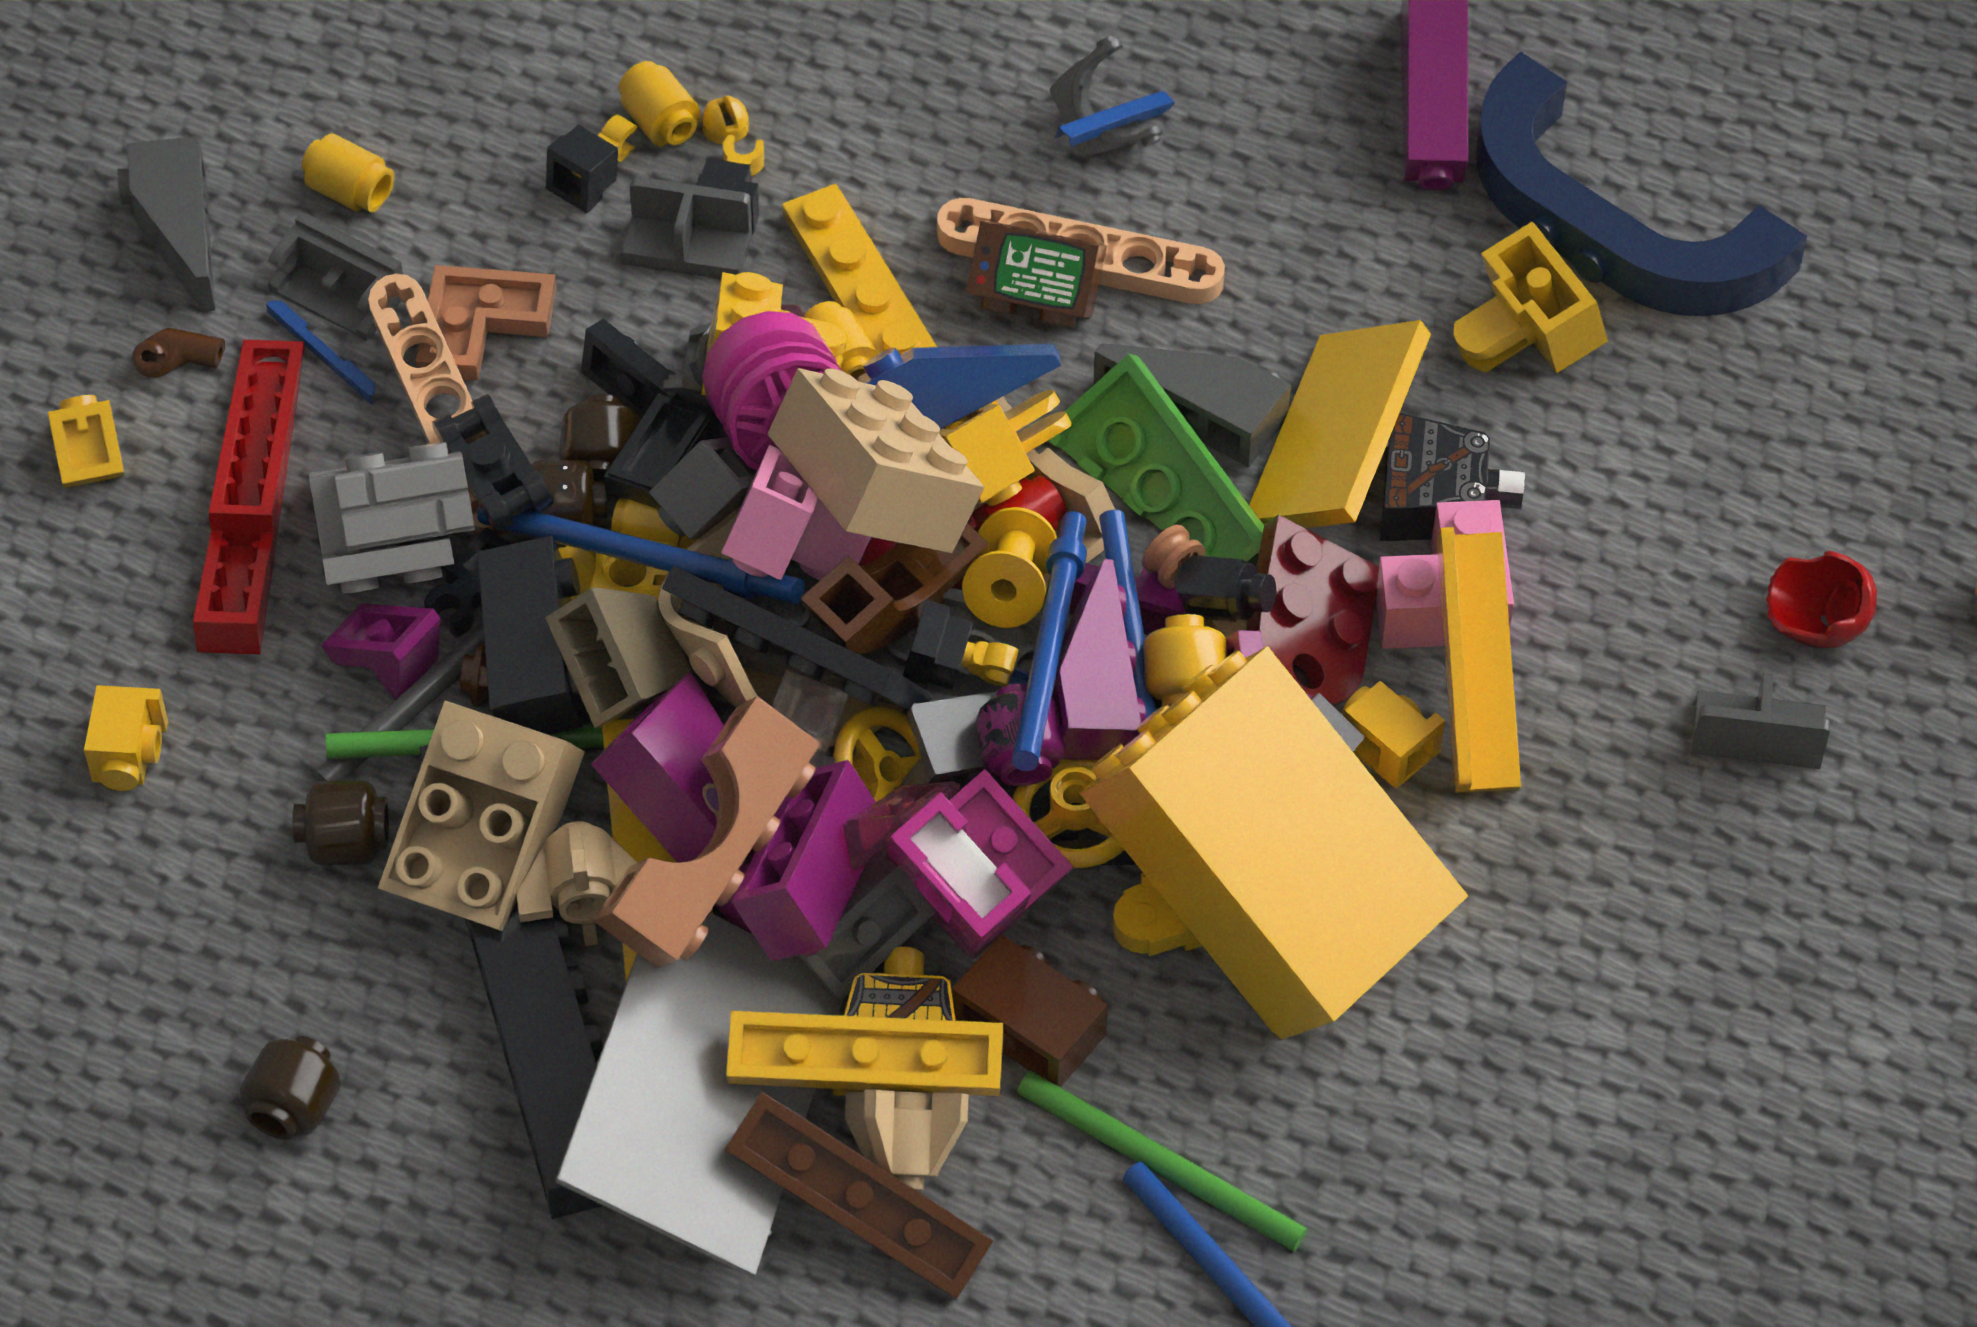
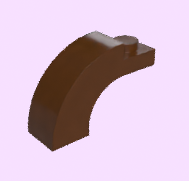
M967 523L953 553L898 542L885 554L863 566H859L853 559L847 556L801 597V602L848 650L857 654L870 653L895 642L916 628L926 600L943 605V595L964 577L966 570L975 559L989 552V543Z

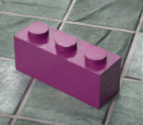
M849 760L815 768L814 774L807 785L794 799H790L788 796L785 797L774 814L780 820L776 832L759 852H755L745 872L744 879L731 901L771 961L796 955L811 956L827 948L887 818Z

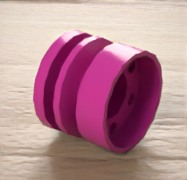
M765 311L740 319L720 334L708 351L702 378L706 398L715 415L722 423L723 429L735 451L747 466L758 470L769 445L778 448L767 433L797 369L800 368L822 374L829 368L842 371L827 343L814 325L793 313Z

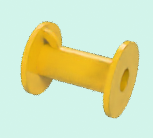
M1010 507L992 513L980 526L978 534L989 543V552L979 556L970 564L962 583L963 598L969 610L981 621L1001 628H1012L1026 624L1040 612L1046 596V585L1043 576L1048 573L1046 562L1049 547L1057 539L1053 527L1044 517L1029 509Z

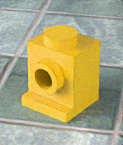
M1381 681L1372 688L1364 686L1358 689L1343 707L1342 715L1365 737L1353 753L1395 789L1441 752L1445 719L1436 712L1428 719L1424 718L1419 707L1409 697L1397 695Z
M96 685L84 746V753L92 782H100L107 788L117 791H129L136 788L137 785L144 784L147 763L157 764L159 762L162 745L161 731L166 732L168 725L161 689Z

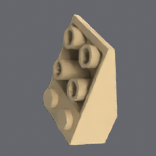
M444 701L378 889L503 931L517 904L516 893L547 837L554 832L564 812L585 752L565 740Z

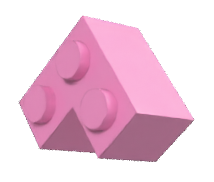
M769 445L742 502L721 553L731 557L733 563L739 569L753 576L766 577L770 575L781 580L792 559L800 563L801 569L806 574L821 580L847 556L859 564L871 537L846 532L778 448Z
M1500 500L1438 502L1431 541L1433 555L1380 557L1376 587V608L1381 649L1444 646L1437 538L1440 528L1454 527L1455 535L1503 533L1510 627L1514 600Z

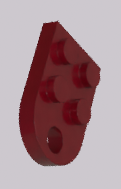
M1278 514L1264 525L1257 563L1258 573L1273 575L1276 582V600L1271 611L1268 613L1255 612L1247 620L1246 631H1261L1263 648L1267 646L1270 648L1303 691L1312 696L1320 693L1333 707H1336L1355 693L1363 679L1377 595L1376 587L1379 566ZM1293 664L1305 672L1309 680V688L1303 686L1296 679L1293 672Z

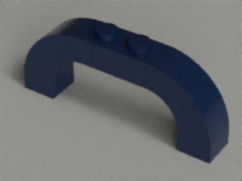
M1521 51L1504 66L1490 84L1481 108L1476 147V164L1484 190L1497 209L1520 229L1533 221L1557 253L1572 262L1578 273L1587 281L1592 283L1602 282L1627 299L1654 310L1686 316H1712L1736 312L1764 301L1781 289L1800 270L1807 235L1760 205L1752 210L1734 229L1720 237L1697 242L1680 241L1653 231L1552 165L1541 154L1535 142L1562 117L1567 81Z

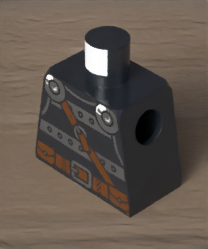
M1399 413L1388 441L1380 541L1432 539L1438 502L1500 500L1502 508L1521 509L1525 472L1488 469L1490 437L1485 432Z

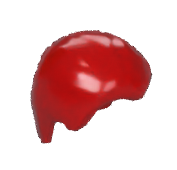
M1825 551L1823 556L1810 560L1787 558L1775 570L1774 575L1769 580V593L1766 597V602L1768 603L1767 619L1772 622L1773 626L1781 634L1796 642L1814 648H1837L1853 641L1866 631L1876 613L1877 587L1871 573L1862 564L1844 554ZM1826 615L1829 627L1822 622L1820 616Z

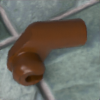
M166 328L140 342L134 348L132 361L137 371L148 378L164 376L188 362L218 368L225 351V340L176 328Z

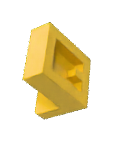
M95 395L75 396L60 401L59 410L48 412L63 488L125 476L109 400L97 402Z

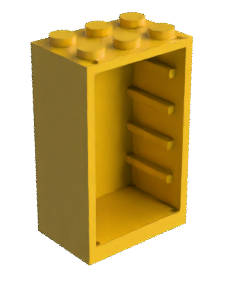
M1267 646L1246 658L1237 650L1216 667L1211 664L1182 687L1185 693L1183 697L1171 706L1168 704L1163 705L1136 728L1140 733L1139 736L1134 738L1125 747L1122 744L1116 746L1091 767L1092 772L1097 778L1079 794L1268 1028L1283 1040L1334 1022L1462 903L1468 895L1270 648Z

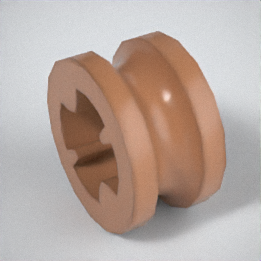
M1173 525L1161 532L1150 543L1142 557V566L1151 574L1158 573V581L1166 589L1175 588V576L1182 564L1193 556H1205V547L1198 540H1189L1190 534L1182 525Z

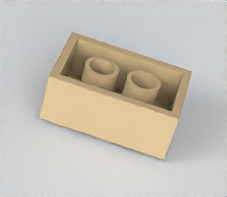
M798 368L767 435L842 528L850 533L953 553L984 489L983 484L966 466L967 458L947 444L939 434L940 427L916 408L911 402L913 399L912 394L905 388L885 380L878 381L877 385L858 382L849 374L831 368L826 369L824 374Z

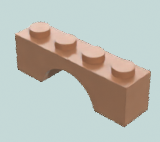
M758 696L737 706L701 759L713 779L719 802L716 829L708 845L695 859L689 862L675 863L647 858L629 866L593 921L657 968L675 962L679 958L687 961L700 947L709 931L702 923L714 904L716 903L720 907L725 905L741 885L745 874L739 871L738 868L749 851L752 849L756 853L759 852L776 832L780 820L773 815L785 797L788 796L790 799H794L811 779L815 767L809 761L821 743Z

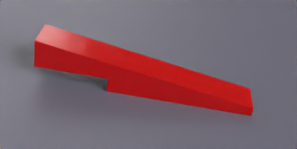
M243 339L208 512L211 532L193 617L196 648L199 653L261 655L305 351L304 341ZM267 357H277L284 360L285 362H269L260 360Z

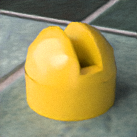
M732 96L712 99L703 110L701 117L702 131L710 141L723 145L728 135L734 136L735 143L746 136L749 130V116L746 107L739 99ZM722 113H729L734 124L726 126Z

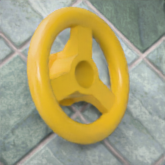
M871 707L859 711L843 725L835 743L833 763L845 760L850 761L887 818L881 832L894 834L931 801L915 802L906 812L895 815L889 814L894 788L903 783L904 777L922 757L907 715L888 707ZM884 726L898 732L909 743L916 756L900 758L895 752L885 750L870 728ZM856 745L857 754L853 755L854 747Z
M1063 759L1053 769V773L1048 779L1033 785L1017 786L1012 797L1014 802L1031 819L1030 806L1035 793L1041 786L1052 780L1050 785V812L1033 822L1048 839H1051L1066 829L1077 831L1089 828L1109 837L1098 845L1083 849H1070L1053 844L1070 862L1073 868L1097 866L1112 860L1124 851V848L1079 794L1097 778L1092 772L1091 767L1098 760ZM1071 803H1080V804H1082V805H1070V804H1071Z

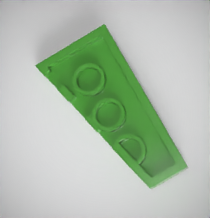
M1127 354L1065 411L1072 423L1071 426L1048 441L1055 447L1064 450L1078 462V466L1093 478L1102 481L1123 498V502L1140 516L1146 517L1162 531L1173 525H1182L1190 534L1189 540H1198L1205 547V556L1243 559L1247 563L1256 566L1264 528L1263 523L1140 357Z

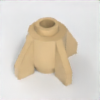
M583 821L562 825L547 837L516 893L520 922L553 918V905L559 910L560 916L570 923L582 924L585 946L598 944L596 924L593 920L629 866L637 862L600 827Z
M866 1089L865 1092H846L845 1120L865 1158L913 1189L923 1190L924 1176H939L942 1165L968 1122L969 1094L895 1092Z

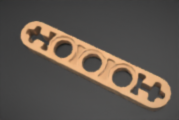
M972 198L950 200L938 212L937 238L940 245L947 251L957 255L973 258L980 221H993L1107 245L1099 285L1189 304L1211 302L1223 290L1225 268L1223 260L1216 252L1205 247ZM962 220L973 222V226H969L965 233L955 231V227H959ZM1137 256L1149 259L1155 266L1145 273H1133L1128 271L1122 264L1127 259ZM1166 261L1174 263L1173 267H1171L1170 277H1165ZM1195 269L1206 271V274L1201 277L1200 282L1189 280V276L1194 273Z
M387 275L378 280L370 290L368 300L373 321L427 443H440L432 425V421L437 418L430 416L426 412L428 402L440 394L455 396L460 401V406L457 412L451 416L454 418L472 409V399L421 286L408 275ZM397 296L400 297L403 303H406L409 319L412 324L403 330L395 310L392 307L390 308L388 301ZM415 344H429L438 351L435 360L426 367H411L403 360L405 352ZM482 431L466 439L465 442L468 445L486 436V433ZM468 488L475 530H470L469 532L478 536L488 528L496 533L492 526L481 524L478 521L477 510L479 505ZM503 529L496 534L501 537L510 531Z

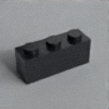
M552 535L478 551L491 712L496 718L547 735L583 727L581 696L545 617L569 603L572 596L580 595L579 578L573 559L562 558Z

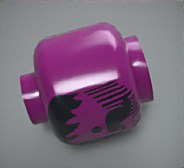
M1012 684L1000 688L995 693L994 698L982 705L976 716L981 759L986 770L997 777H1001L1004 783L1013 786H1028L1045 781L1052 775L1053 769L1062 762L1066 754V746L1060 727L1062 725L1060 709L1056 700L1051 698L1038 766L1031 771H1022L1013 765L1012 756L1027 684Z

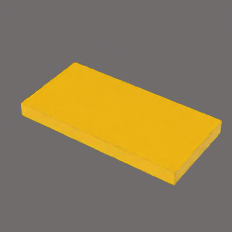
M1421 320L1319 336L1249 504L1263 525L1278 514L1304 528L1356 522L1431 335Z

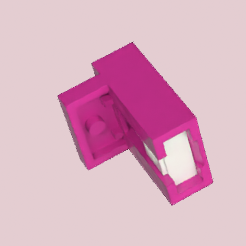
M986 769L950 800L942 792L934 797L890 836L886 855L887 859L901 867L936 913L933 915V918L972 960L989 947L1000 934H1003L1022 917L1023 913L1073 869L1070 862Z

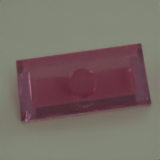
M949 781L902 785L847 820L843 828L853 870H858L888 850L890 836L940 792L948 800L960 791L959 783Z

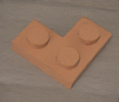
M435 265L428 303L463 380H479L487 333L548 337L557 291L555 274ZM425 343L419 344L416 357L417 368L426 367L435 360L438 352L435 347Z

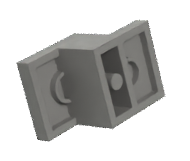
M410 457L386 460L384 462L387 464L410 460ZM343 467L309 473L327 585L340 583L341 593L361 592L378 588L379 576L403 573L405 583L421 582L443 577L441 566L454 564L448 534L347 551L334 472L347 469Z

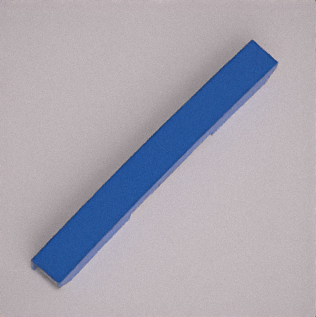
M1164 91L1154 93L1062 125L1058 128L1054 138L1067 135L1069 137V144L1074 146L1096 138L1104 131L1136 120L1141 122L1160 116L1173 107L1175 101Z
M269 301L266 303L267 312L299 341H304V345L365 400L371 405L373 404L371 396L375 394V382L348 359L343 361L333 350L306 328L308 323L283 301Z

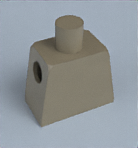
M597 587L590 588L545 617L595 728H601L647 706L686 674L690 673L692 675V669L688 663L689 657L666 624L659 609L658 599L654 595Z

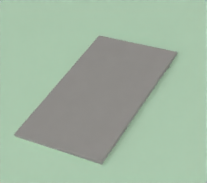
M708 913L702 924L709 931L700 947L687 961L679 958L675 962L657 968L637 953L555 1182L753 1278L756 1275L767 1237L772 1233L770 1228L783 1188L725 1152L724 1149L762 1091L798 1115L806 1118L815 1088L728 1084L726 1075L731 1011L838 1016L843 999L839 1002L831 997L798 957L792 956L771 961L753 934Z

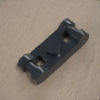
M486 394L471 402L472 409L454 418L448 413L433 420L432 425L439 441L447 443L448 453H462L467 486L497 533L513 525V517L531 508L537 513L553 505V500L538 471L534 470L508 429L489 394ZM482 431L486 433V436L468 445L465 442L466 439Z

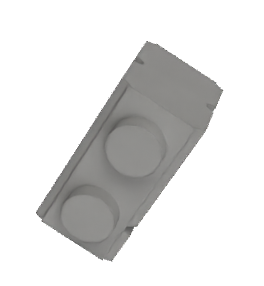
M440 442L408 448L410 460L385 464L382 452L346 458L347 470L334 472L347 551L475 530L462 453H448L447 443Z

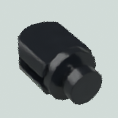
M1193 556L1182 564L1176 573L1174 581L1176 591L1180 600H1182L1186 614L1199 615L1204 620L1226 622L1248 620L1255 612L1268 613L1271 611L1276 600V582L1273 575L1258 573L1254 564L1247 563L1243 559Z

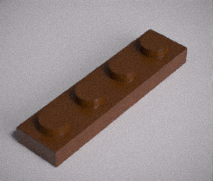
M763 1091L724 1149L725 1152L954 1299L959 1297L994 1241Z

